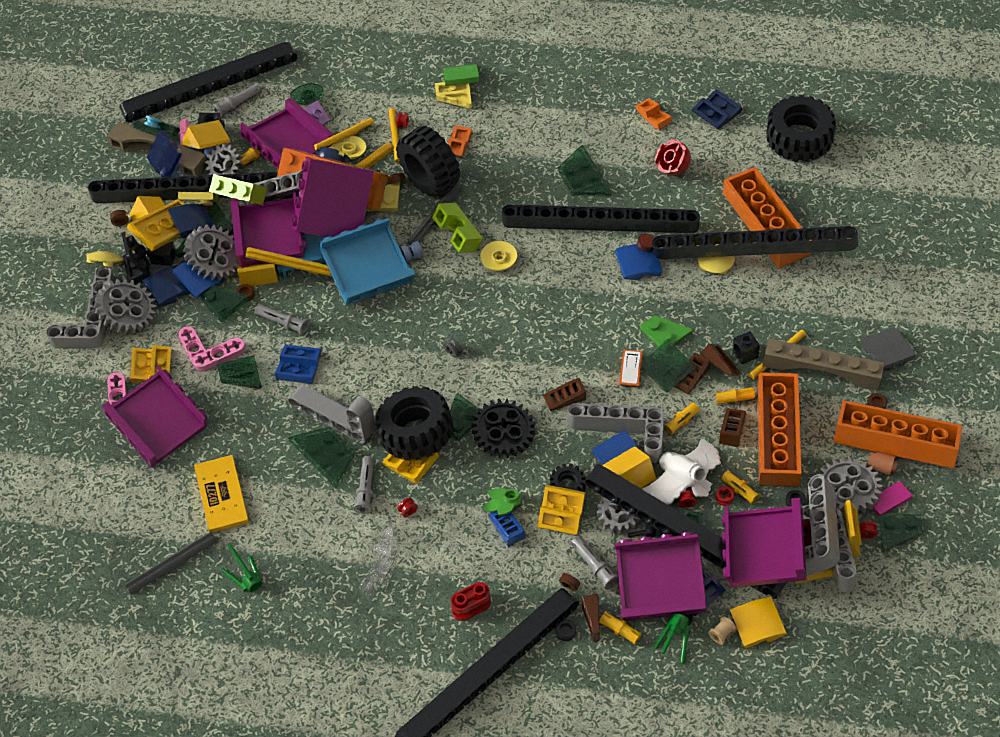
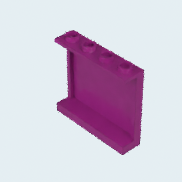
M291 97L285 100V109L250 127L242 122L240 132L243 140L249 142L255 150L258 149L263 157L268 159L276 169H279L283 148H293L315 154V144L334 136L332 132Z
M306 157V161L302 163L303 177L298 183L299 196L296 197L294 203L296 211L295 215H292L291 218L292 229L297 232L334 237L340 235L343 231H352L363 225L374 171L368 168H359Z
M293 190V198L264 202L263 205L239 206L238 199L231 200L235 252L239 267L269 263L247 258L246 251L248 247L294 258L305 257L304 249H307L306 239H302V235H305V233L297 232L291 226L292 215H295L296 211L294 207L297 197L295 190Z
M159 365L156 366V374L113 405L109 402L102 405L107 418L150 467L156 465L208 427L205 412L202 409L198 410L194 406L196 405L194 400L189 395L186 397L180 384L174 383L169 372L166 369L162 370Z
M800 498L791 499L792 506L730 513L728 505L725 506V514H722L723 527H726V531L722 532L723 543L726 544V549H723V559L727 563V567H723L724 579L728 580L730 588L807 580L803 508Z
M684 532L681 533V536L674 537L672 534H665L657 539L642 537L640 541L623 539L619 543H614L622 606L621 618L624 621L670 617L674 613L688 615L707 612L698 534Z

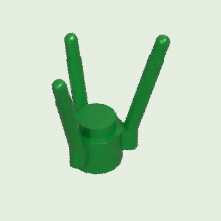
M228 544L233 556L245 573L242 575L243 580L241 582L226 569L222 568L221 572L238 584L244 592L247 590L254 592L262 586L263 578L258 572L253 557L249 556L253 569L252 572L248 570L233 546Z
M674 613L672 619L668 621L667 626L655 643L654 649L658 648L670 630L661 651L662 654H665L674 634L681 635L683 632L680 663L684 664L688 634L691 629L688 626L689 619L684 615Z

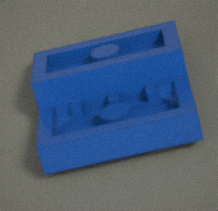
M637 244L623 246L615 250L624 279L640 280L643 275L660 276L663 272L659 259L654 254V250L650 252L642 251L638 248Z
M189 260L173 269L174 275L196 299L225 281L224 278L219 281L217 277L212 281L210 276L204 279L203 273L198 276V270L192 271L193 265H187Z
M285 344L280 354V363L275 372V379L312 384L320 360L321 349Z
M624 430L593 448L592 451L594 456L603 465L634 446L637 448L638 446Z

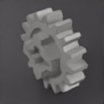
M225 143L222 147L216 145L217 150L211 149L212 154H207V157L210 159L205 161V163L209 165L206 168L210 172L209 175H220L217 171L223 174H236L237 171H242L239 166L243 165V163L239 160L243 157L239 154L240 151L232 145L228 146Z
M602 498V504H598L599 525L603 524V530L610 528V534L618 531V534L621 535L622 530L629 533V528L635 529L636 523L640 522L639 518L606 498Z

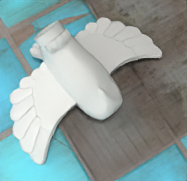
M701 439L698 447L687 455L670 451L663 453L659 459V464L665 472L659 479L649 486L642 488V490L667 505L671 504L674 499L679 498L681 492H685L688 487H691L695 497H707L712 483L705 478L709 470H714L716 466L721 464L719 460L721 457L718 455L719 451L711 443Z

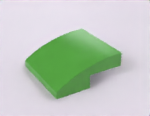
M477 64L443 67L445 86L479 82Z

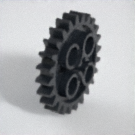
M499 398L496 404L490 400V406L484 403L483 409L478 408L477 414H474V421H472L474 441H478V447L484 446V452L491 450V456L495 452L498 453L499 458H501L502 454L509 458V453L517 456V450L523 453L524 447L529 448L530 442H533V435H535V422L532 421L533 415H528V409L522 410L523 404L517 407L515 400L512 404H509L508 399L505 400V403H502Z

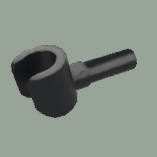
M646 523L645 530L628 533V538L637 536L653 538L656 535L657 529Z

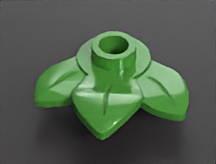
M490 489L488 494L492 500L483 505V509L487 512H498L499 516L506 515L521 503L522 496L516 489Z

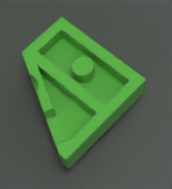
M655 315L640 325V329L663 352H666L690 336L693 331L691 328Z

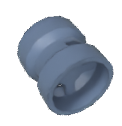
M418 241L412 242L409 246H400L406 263L412 262L413 259L419 260L424 257Z

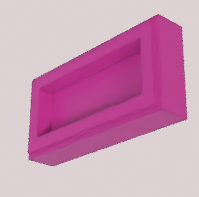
M899 481L882 491L878 504H873L872 510L880 518L912 499L913 495Z

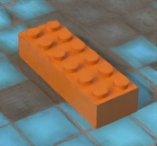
M283 148L277 177L301 171L302 163L306 161V157L348 166H359L293 148ZM374 171L367 203L368 209H380L388 174Z
M756 167L724 179L723 195L750 231L802 228ZM811 253L768 255L779 269L805 258Z
M759 373L757 382L759 485L799 487L802 473L798 374Z
M843 400L833 443L954 468L959 451L962 425Z

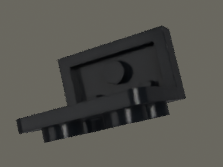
M124 231L121 234L126 253L123 255L128 282L130 283L131 280H134V284L151 275L149 270L150 263L147 260V250L144 245H140L133 235H129Z

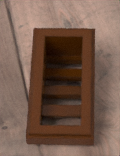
M708 344L700 352L703 357L709 359L710 362L729 376L740 374V371L719 344Z
M695 352L672 383V386L689 395L709 371L710 360ZM681 380H684L687 383H689V386L681 382Z
M577 378L543 394L549 410L553 411L586 400V390L581 379ZM555 396L557 402L554 403L551 397Z
M726 409L720 431L719 444L739 447L746 411ZM729 416L740 418V420L729 418Z
M592 594L582 597V610L593 642H598L600 638L598 594Z

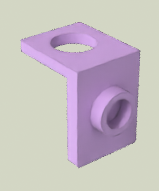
M318 100L304 108L322 125L330 120Z

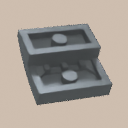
M895 327L861 339V346L871 355V360L884 362L883 370L915 358L911 347Z

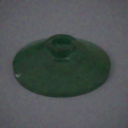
M307 83L296 87L291 92L290 97L299 105H309L319 100L323 96L324 90L319 84Z

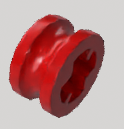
M399 112L397 127L403 126V128H407L409 114Z
M728 486L719 487L716 491L717 503L722 506L730 505L734 500L733 489ZM725 493L728 494V497H725V499L721 498Z
M692 490L681 492L678 498L680 507H693L697 504Z
M406 498L400 502L397 509L399 512H402L401 514L404 518H407L417 511L418 506L412 498Z
M865 521L859 524L862 539H873L877 536L876 523Z

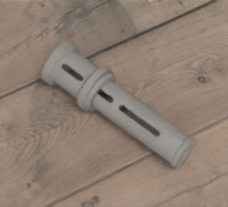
M254 83L232 97L227 96L222 102L213 104V111L215 113L220 112L221 117H223V114L228 111H234L237 105L261 93L262 89H258L260 85Z
M260 303L255 308L256 315L282 324L285 329L297 331L299 335H304L309 328V320H302L294 314L287 315Z
M371 456L362 458L360 485L355 493L357 501L354 505V511L361 514H369L372 511L370 502L373 497L371 485L375 459Z
M576 536L572 540L571 545L589 564L593 575L601 580L603 587L606 590L614 587L619 582V576L609 569V564L597 556L582 536Z

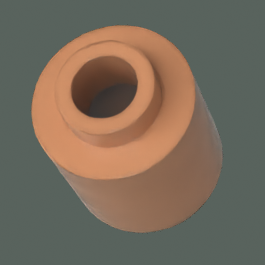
M878 451L870 453L867 467L873 466V471L890 476L891 472L895 473L898 461H895V456Z

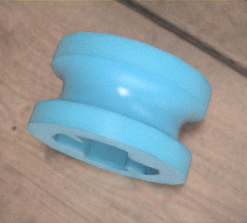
M147 115V121L144 124L159 129L160 126L158 124L162 120Z

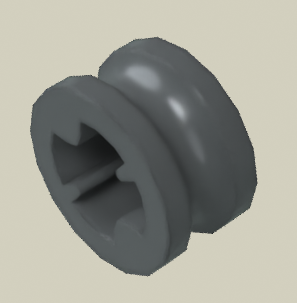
M451 338L449 343L446 342L444 344L446 352L452 357H456L457 352H462L461 345L454 338Z

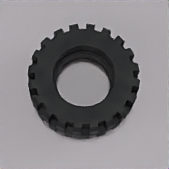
M799 95V97L790 96L788 99H782L769 112L766 132L769 146L772 150L775 149L774 152L779 156L783 155L784 159L788 160L790 158L795 162H798V160L808 162L809 159L813 161L818 159V156L822 157L826 154V151L830 150L834 140L836 119L833 111L830 110L831 108L827 104L824 105L822 100H816L812 96L804 97V95ZM805 125L813 130L798 132L790 129L789 126Z
M420 126L398 141L396 151L397 158L400 160L399 163L403 167L404 173L409 177L408 179L423 194L437 197L459 181L461 172L456 156L449 144L445 142V139L437 131H433L432 128L427 126Z
M412 386L410 389L406 387L400 392L392 393V396L390 398L387 397L383 401L384 404L380 405L375 416V425L386 451L394 455V457L399 459L403 457L404 460L410 461L411 459L421 460L422 457L427 456L428 458L432 456L434 452L438 453L442 446L448 443V438H451L452 429L454 428L451 413L444 396L436 390H430V388L424 386L422 388ZM426 419L417 426L403 427L412 420Z

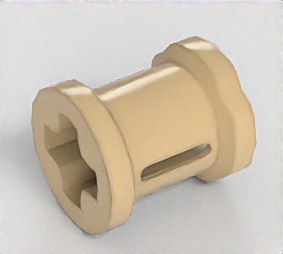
M722 617L720 623L714 629H710L708 633L715 642L723 645L725 638L731 632L734 633L737 628L729 618Z

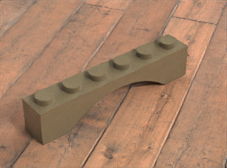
M118 122L107 135L110 147L123 152L147 150L161 153L173 160L180 168L181 173L186 176H199L208 166L205 163L207 161L206 155L202 152H197L189 149L187 146H181L171 140L168 141L160 138L158 135L147 133L142 129L139 130L129 124Z
M768 338L762 366L777 370L795 368L822 370L841 376L858 387L878 390L882 379L884 362Z

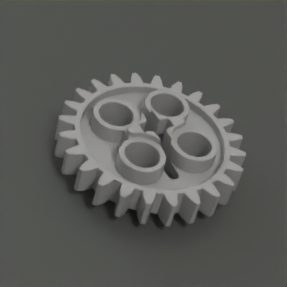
M205 225L204 229L199 226L197 230L194 229L188 235L184 243L185 248L183 252H186L184 258L189 259L187 265H193L192 271L198 270V276L203 273L204 279L210 276L212 281L215 277L221 281L223 277L228 279L230 275L233 276L237 271L239 265L236 258L235 241H233L234 235L229 236V230L222 232V227L216 230L215 225L211 229L208 225ZM216 240H217V241H218V244H217V247L215 248V251H214V254H213L214 257H213V259L211 260V265H209L208 263H209V260H210L211 255H212V253H213V247H214V245H215V243H216Z
M124 278L123 283H121L119 279H116L115 284L109 281V284H104L103 288L99 289L96 295L94 307L97 309L95 313L100 314L99 320L105 319L104 326L110 324V330L116 327L117 333L121 329L124 330L125 334H127L128 330L132 334L135 333L136 329L141 332L143 327L147 328L148 324L152 322L156 313L155 299L150 298L152 293H145L147 288L141 289V283L134 285V280L127 283V280Z
M841 457L839 463L833 459L832 465L826 463L825 469H820V475L835 489V501L841 513L844 511L846 500H851L857 508V514L859 510L865 514L866 508L872 510L873 504H878L883 487L881 485L882 479L878 478V472H873V466L866 467L867 462L859 464V459L852 462L850 457L844 462Z

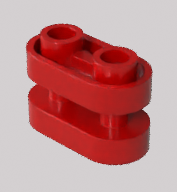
M476 582L456 592L451 597L452 615L458 621H466L486 611L491 605L489 586L483 582Z

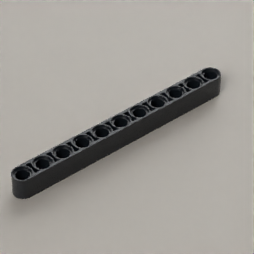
M283 42L125 100L120 104L119 108L126 122L131 123L133 120L145 118L149 114L153 115L161 112L165 108L169 109L180 105L181 102L185 103L212 93V91L215 92L228 87V85L231 86L244 81L243 79L247 80L260 75V73L263 74L290 64V62L293 63L297 60V54L289 42Z
M260 172L220 174L218 176L254 184L276 178L278 173ZM213 175L98 180L88 185V191L91 200L98 204L135 202L138 196L160 197L162 200H177L178 192H209ZM216 194V195L218 196V198L227 197V196H223V195Z
M510 204L502 208V223L507 228L695 233L699 230L700 214L696 210Z
M852 226L659 235L652 240L654 254L658 259L851 251L858 246V232Z
M596 464L584 480L591 490L664 534H672L673 537L681 536V533L684 532L698 534L701 557L721 569L727 567V563L723 559V549H726V544L723 543V538L600 464ZM787 582L754 585L751 587L766 596L770 595L773 599H777Z
M564 588L559 589L397 731L395 737H432V733L435 734L448 723V719L451 720L464 709V705L467 706L480 694L479 692L482 693L495 681L494 678H499L511 667L510 664L516 663L526 654V650L529 651L542 640L541 637L544 638L556 627L558 622L567 618L571 614V610H576L579 601Z

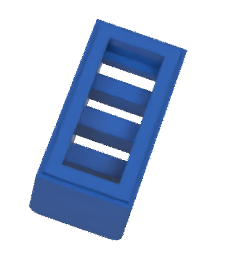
M498 512L488 514L507 547L526 538L524 529L511 512L499 519L496 518L499 516ZM506 519H509V521H507V522H505V523H503V524H500V522H502V521H504V520H506Z

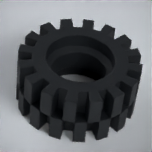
M562 464V468L557 466L556 471H552L550 485L585 492L586 484L584 480L586 477L582 469L579 470L578 466L573 468V464H569V467H566V464ZM565 478H571L575 481V485L567 488L561 486L560 482Z

